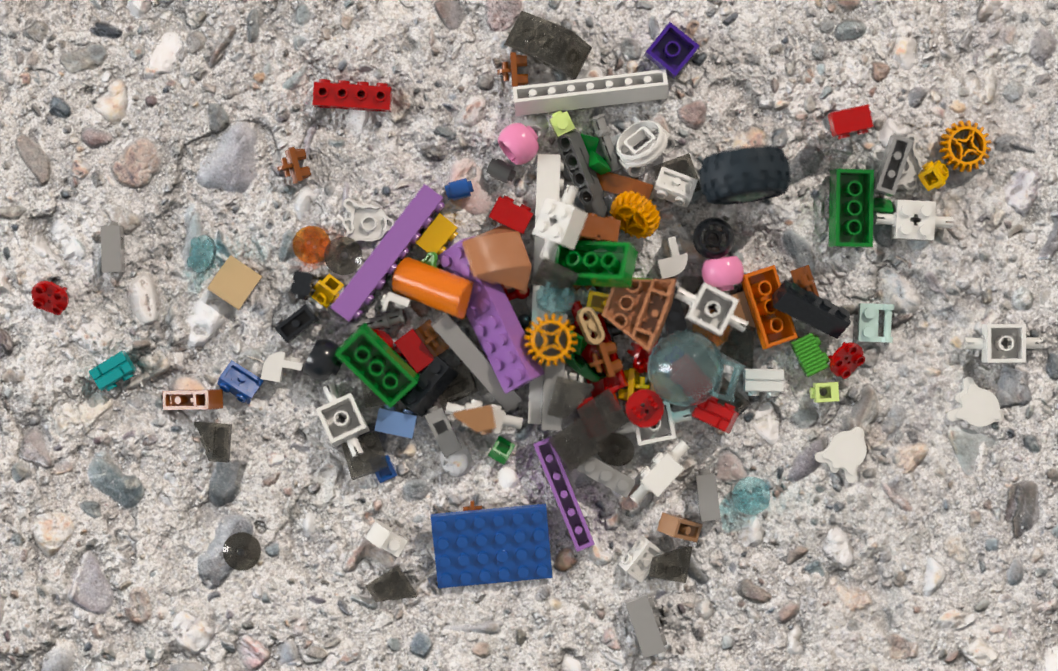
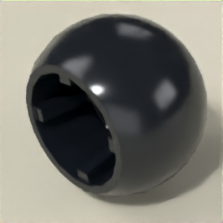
M710 217L704 219L696 226L693 233V244L697 252L703 257L719 259L731 251L734 245V232L725 220ZM709 226H718L722 230L720 232L717 230H710ZM704 230L706 233L703 237L704 243L702 244L701 235ZM711 233L717 236L715 244H711L708 241V236ZM725 233L726 242L724 246H721L722 234ZM705 246L710 248L716 247L718 251H710Z
M318 339L303 367L305 372L313 379L319 381L328 380L331 374L336 376L343 363L335 355L339 346L331 340Z

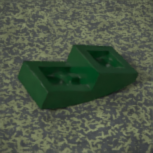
M573 353L570 354V359L565 358V362L574 371L590 381L598 382L606 377L603 371L597 372L596 366L590 367L581 355Z

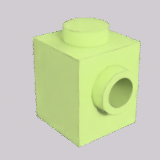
M560 110L551 115L552 118L549 122L557 139L563 134L575 131V126L567 111L563 113Z

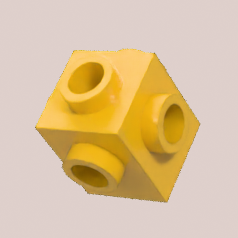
M931 160L922 166L923 169L918 174V177L927 191L934 188L939 189L946 184L945 181L949 177V171L940 160L934 163Z
M329 273L322 281L319 280L313 287L315 292L312 298L327 309L339 297L344 284Z

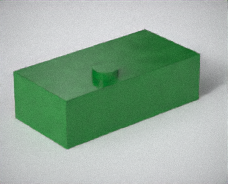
M830 170L829 247H873L874 170Z
M577 241L574 250L558 245L551 276L559 284L631 288L638 251L628 242Z
M365 322L336 350L335 355L390 408L418 383L419 375Z

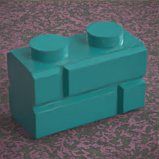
M121 351L91 369L89 373L99 390H107L109 392L117 387L116 383L123 379L125 382L134 376L133 372L137 370L125 351Z

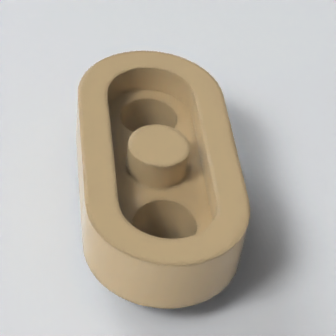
M590 307L580 309L576 314V320L585 341L591 345L600 344L604 340L605 333L595 310ZM584 314L587 316L586 321L583 319ZM591 332L595 334L594 339L591 337Z

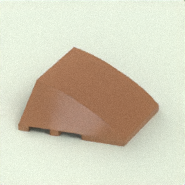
M501 225L462 242L474 278L492 284L497 282L503 284L507 289L515 288L520 293H527L532 265L520 232Z
M633 279L631 288L612 287L602 315L650 353L659 339L674 299L677 279Z

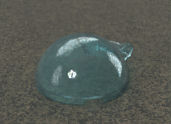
M678 330L665 338H661L654 346L648 361V377L656 393L664 401L676 406L699 405L711 397L734 403V393L741 370H744L745 365L723 359L716 344L707 336L697 331ZM724 365L734 368L726 395L716 392L723 379Z

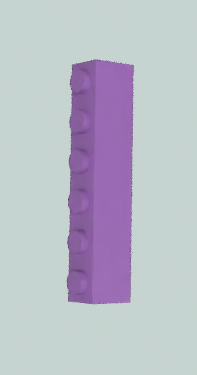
M551 436L534 442L533 445L576 551L578 552L595 545Z

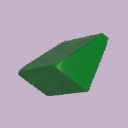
M581 134L588 154L590 150L596 152L599 139Z
M590 150L589 167L600 175L610 172L611 168L606 160L595 151Z
M874 198L873 212L892 213L893 206L891 200Z
M576 333L577 336L571 337V341H577V344H571L570 347L575 349L573 353L581 355L587 346V342L583 336Z
M499 436L488 456L504 465L512 453L515 444Z

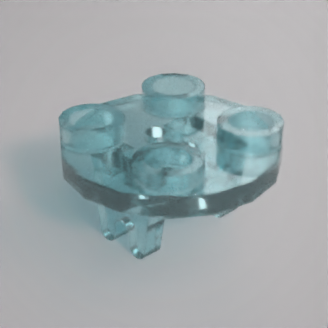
M207 235L192 238L190 243L191 249L187 259L188 267H191L197 273H206L210 268H215L216 249L219 250L220 246L215 245L214 240Z
M547 281L537 291V307L547 313L564 316L574 305L575 295L573 290L562 282Z
M745 477L735 484L732 491V500L740 512L747 515H756L768 507L770 490L763 480L757 477Z

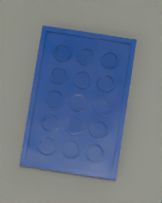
M546 504L431 514L438 588L553 578Z

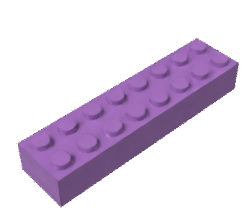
M424 184L330 308L349 322L358 321L364 313L362 311L365 305L369 306L375 299L373 294L376 290H381L387 283L385 278L388 274H394L398 266L396 264L400 259L407 257L410 253L408 248L412 243L416 244L417 240L421 237L420 232L423 228L427 229L434 221L432 219L435 213L439 214L445 206L443 203L445 201L444 198Z
M472 236L460 240L439 254L438 259L444 271L474 282L466 315L506 394L521 388L545 373L538 359H532L535 353H527L532 347H525V343L530 342L528 339H524L526 334L501 284L497 282L492 284L473 277L462 245L463 241L475 237Z

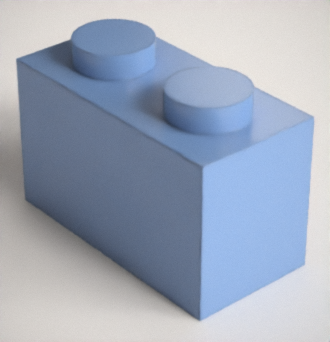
M384 405V408H379L374 431L413 438L418 415H415L409 409H403V412L396 411L394 406L390 408L388 405Z

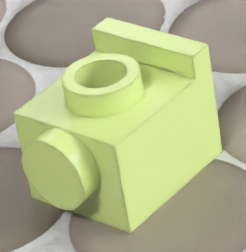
M838 382L813 383V387H810V398L814 399L816 403L839 401ZM822 388L826 390V394L823 396L820 394Z

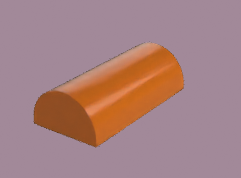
M410 257L404 258L398 264L392 279L394 293L464 319L474 284L473 281Z
M775 265L744 274L741 284L762 350L798 338L791 316L773 308L772 295L781 285Z

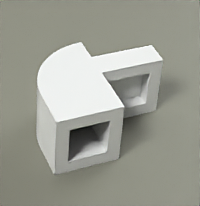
M675 236L666 239L671 257L656 261L660 279L680 274L687 265L688 254H679V251H682L680 240H676Z
M287 352L274 353L265 360L261 379L282 382L284 368L303 371L305 363L300 362L301 358L290 356L289 360H286Z
M377 519L366 536V539L375 546L386 550L396 557H399L408 542L407 539L392 531L391 527Z

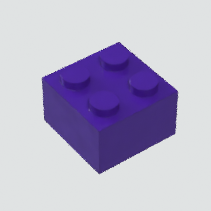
M669 22L647 49L644 56L659 68L666 69V73L674 79L700 45Z

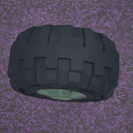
M777 146L742 147L717 152L705 157L702 161V167L699 169L702 194L706 196L709 203L715 205L741 204L777 197L787 192L788 184L791 181L788 157Z

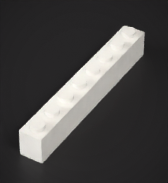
M666 69L512 87L516 116L668 99Z

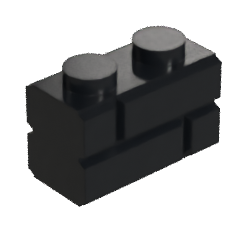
M294 271L292 279L294 283L291 285L290 292L295 294L294 298L308 300V297H312L315 292L313 287L316 284L317 276L312 273Z
M305 304L276 326L275 329L286 343H290L308 329L311 324L317 322L319 318L308 304Z

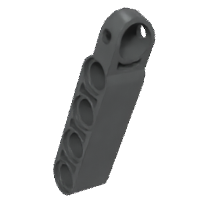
M572 131L559 136L557 139L558 148L574 187L579 189L577 195L586 213H595L599 217H607L608 211L603 200V189L596 172L589 167V154L581 135L576 131Z

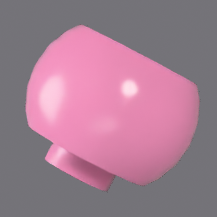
M513 123L506 126L498 137L500 148L509 160L516 165L530 162L536 156L539 149L537 134L530 126H525L522 123Z
M737 256L709 259L703 263V281L720 291L734 290L733 285L741 283L743 279V264Z

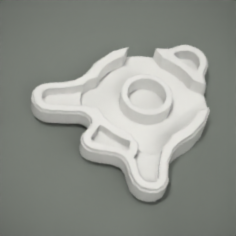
M909 134L906 138L913 140L898 185L908 191H912L917 187L918 174L922 169V162L915 148L917 137L914 134ZM874 150L871 154L872 158L881 164L885 150Z
M347 198L344 200L343 205L351 216L342 221L346 229L342 243L348 247L358 241L376 242L390 230L395 221L389 218L376 205H360L351 198Z
M965 377L962 381L963 390L954 396L955 401L959 403V407L948 411L947 419L949 421L964 420L977 427L987 426L993 422H1001L1004 418V413L1000 409L996 396L992 392L978 387L973 378Z
M854 427L851 430L838 432L831 438L828 446L823 451L815 454V460L819 463H827L833 473L843 469L846 481L849 483L856 482L857 468L863 462L867 452L864 430L860 427Z

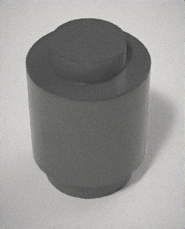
M492 159L486 171L491 177L506 184L508 181L512 182L516 175V171H514L515 166L500 159Z

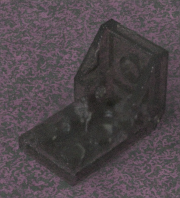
M521 11L504 44L508 48L537 59L545 66L570 80H576L592 49L581 37L566 27Z

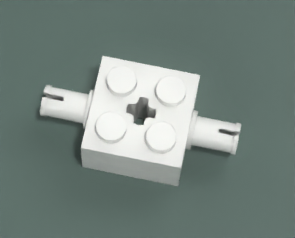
M567 185L563 198L559 202L549 198L545 199L532 232L533 235L545 241L539 258L551 262L555 247L558 245L574 250L588 213L572 205L579 190L578 188Z
M895 200L893 201L892 213L876 212L875 218L882 219L874 220L875 225H892L891 239L933 241L936 227L952 229L954 224L946 223L954 221L953 216H936V202ZM914 217V219L917 220V223L911 222L910 218Z
M706 283L701 284L695 295L682 289L680 286L676 291L678 293L674 295L675 299L688 304L690 307L684 319L717 336L723 334L727 325L743 333L749 323L734 315V310L739 302L738 299ZM713 305V310H715V312L710 314L709 309H707V307Z
M982 324L981 338L964 337L963 341L972 343L963 344L965 350L981 349L982 362L1026 363V349L1043 348V344H1035V342H1043L1042 337H1026V324ZM1001 341H1006V345H1001Z
M334 383L328 384L329 388L324 386L322 389L329 403L317 408L316 411L330 443L336 447L347 442L352 457H358V454L362 455L364 453L358 437L370 430L355 396L349 393L340 398ZM344 416V417L347 418V419H345V423L342 424V423H341V421H342L341 417Z
M475 399L467 402L465 406L447 402L445 414L453 415L455 411L486 405H483V401ZM490 404L493 408L496 429H492L493 433L500 434L501 427L503 428L504 426L521 430L522 417L506 415L505 409H501V405Z
M662 400L664 403V413L655 427H639L631 421L615 423V429L623 428L615 430L616 436L633 432L638 446L675 439V424L692 421L691 416L683 417L684 415L691 414L690 409L672 412L669 400Z
M681 440L671 452L663 451L661 453L659 451L652 458L654 462L649 467L646 465L639 472L640 477L638 479L641 481V485L629 497L637 504L649 492H653L659 497L684 470L678 460L690 447Z

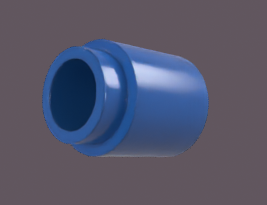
M466 178L449 182V185H445L448 200L453 199V201L471 197L470 193L474 192L471 181H467Z

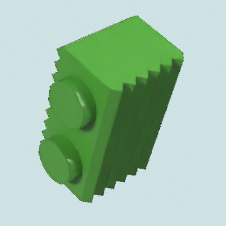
M808 333L790 342L806 377L829 368L827 364L830 362L825 352L822 353L819 347L821 342L817 335Z

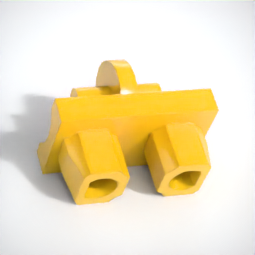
M634 368L623 370L629 385L628 389H619L618 399L627 401L633 392L640 389H650V385L645 384V377H639L640 373H637Z

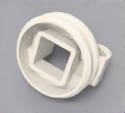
M650 120L640 121L629 126L620 135L616 144V152L620 157L618 161L632 177L641 176L645 170L644 165L653 162L662 153L668 154L672 152L675 148V141L672 136L658 122ZM648 136L650 140L635 151L633 147Z

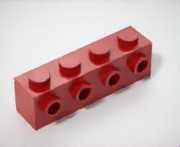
M319 79V82H314L312 104L314 107L391 112L392 88L388 87L387 83H377L376 86H370L368 82H357V85L345 80H339L338 83H330L331 80Z

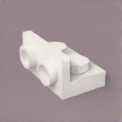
M661 167L652 195L657 196L659 199L671 201L678 206L688 207L698 180Z
M389 291L388 294L383 295L380 305L383 306V311L389 310L391 302H393V306L404 309L411 306L413 300Z
M641 535L634 542L628 553L622 557L619 565L628 574L642 583L665 553L645 536Z

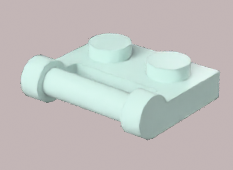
M859 303L857 341L893 343L891 324L894 304ZM879 310H884L883 337L878 336Z

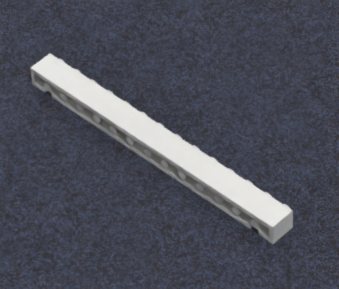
M538 154L535 225L546 198L558 202L562 200V198H559V191L563 190L564 179H560V171H564V160H561V155ZM537 236L534 239L532 321L536 325L539 324L536 319L537 317L544 321V314L551 313V310H555V305H559V294H556V286H560L551 276L558 246L555 247L551 262L541 259L539 255L545 241ZM546 324L541 327V328L544 329L545 331H546ZM536 332L535 345L539 349L543 344V338ZM543 361V363L540 364V365H541V367H542V369H543V371H544V361ZM543 375L529 382L528 424H541Z

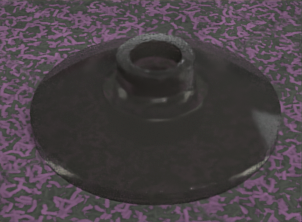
M337 237L326 246L324 252L326 265L336 274H351L362 263L363 254L361 247L352 238ZM346 252L348 254V257L343 258L341 256V253Z
M605 434L597 443L599 457L609 465L623 466L628 464L634 457L635 449L633 443L622 434Z
M238 532L231 535L223 546L224 560L235 570L243 571L254 567L261 556L259 541L253 535L246 532ZM238 549H243L244 555L240 556Z

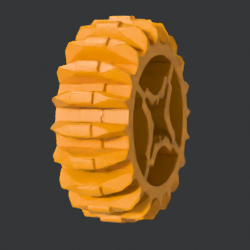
M968 120L965 124L963 121H959L958 125L953 123L951 128L945 129L947 134L941 135V138L945 141L939 142L940 146H944V148L939 150V153H945L941 159H948L946 162L947 166L953 163L952 170H956L959 166V172H964L965 168L967 172H971L972 167L975 170L979 169L978 164L984 165L985 161L983 159L989 158V155L985 152L991 151L990 147H986V145L991 143V140L986 141L985 138L989 134H982L984 127L977 129L978 123H974L971 127V121ZM957 132H968L964 139L954 138ZM974 137H975V138L977 139V141H978L979 150H978V147H976V146L974 145V142H973ZM951 143L957 150L956 157L952 152ZM967 143L968 149L963 150L962 144ZM967 153L977 155L971 162L962 161Z
M631 190L630 192L620 193L614 199L610 206V213L612 217L621 220L619 230L622 229L625 231V234L628 233L631 237L636 236L637 239L641 237L645 239L653 235L659 227L661 217L659 216L660 212L656 210L657 206L651 203L652 200L646 199V196H641L639 192L635 194Z
M544 314V321L537 317L536 319L539 324L536 325L532 321L530 324L534 329H526L527 332L531 333V336H524V339H530V343H525V347H532L527 353H535L532 357L533 360L540 357L539 364L546 360V366H550V361L553 360L554 366H557V359L561 363H565L564 355L568 359L571 358V355L567 353L568 350L575 352V349L570 346L571 344H577V341H571V337H576L577 334H570L574 326L566 327L569 324V320L561 323L563 316H559L558 320H555L556 316L552 314L551 320H549L548 315ZM549 323L559 326L552 333H548L541 328ZM563 330L567 339L565 348L558 341ZM536 332L543 338V344L539 349L535 345ZM545 335H550V337L555 335L554 341L556 345H552V343H550V346L546 345L548 339ZM549 347H553L560 354L549 357L543 355V352Z

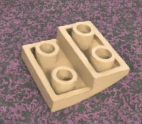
M230 255L207 289L237 310H240L250 297L251 292L261 281L262 276Z

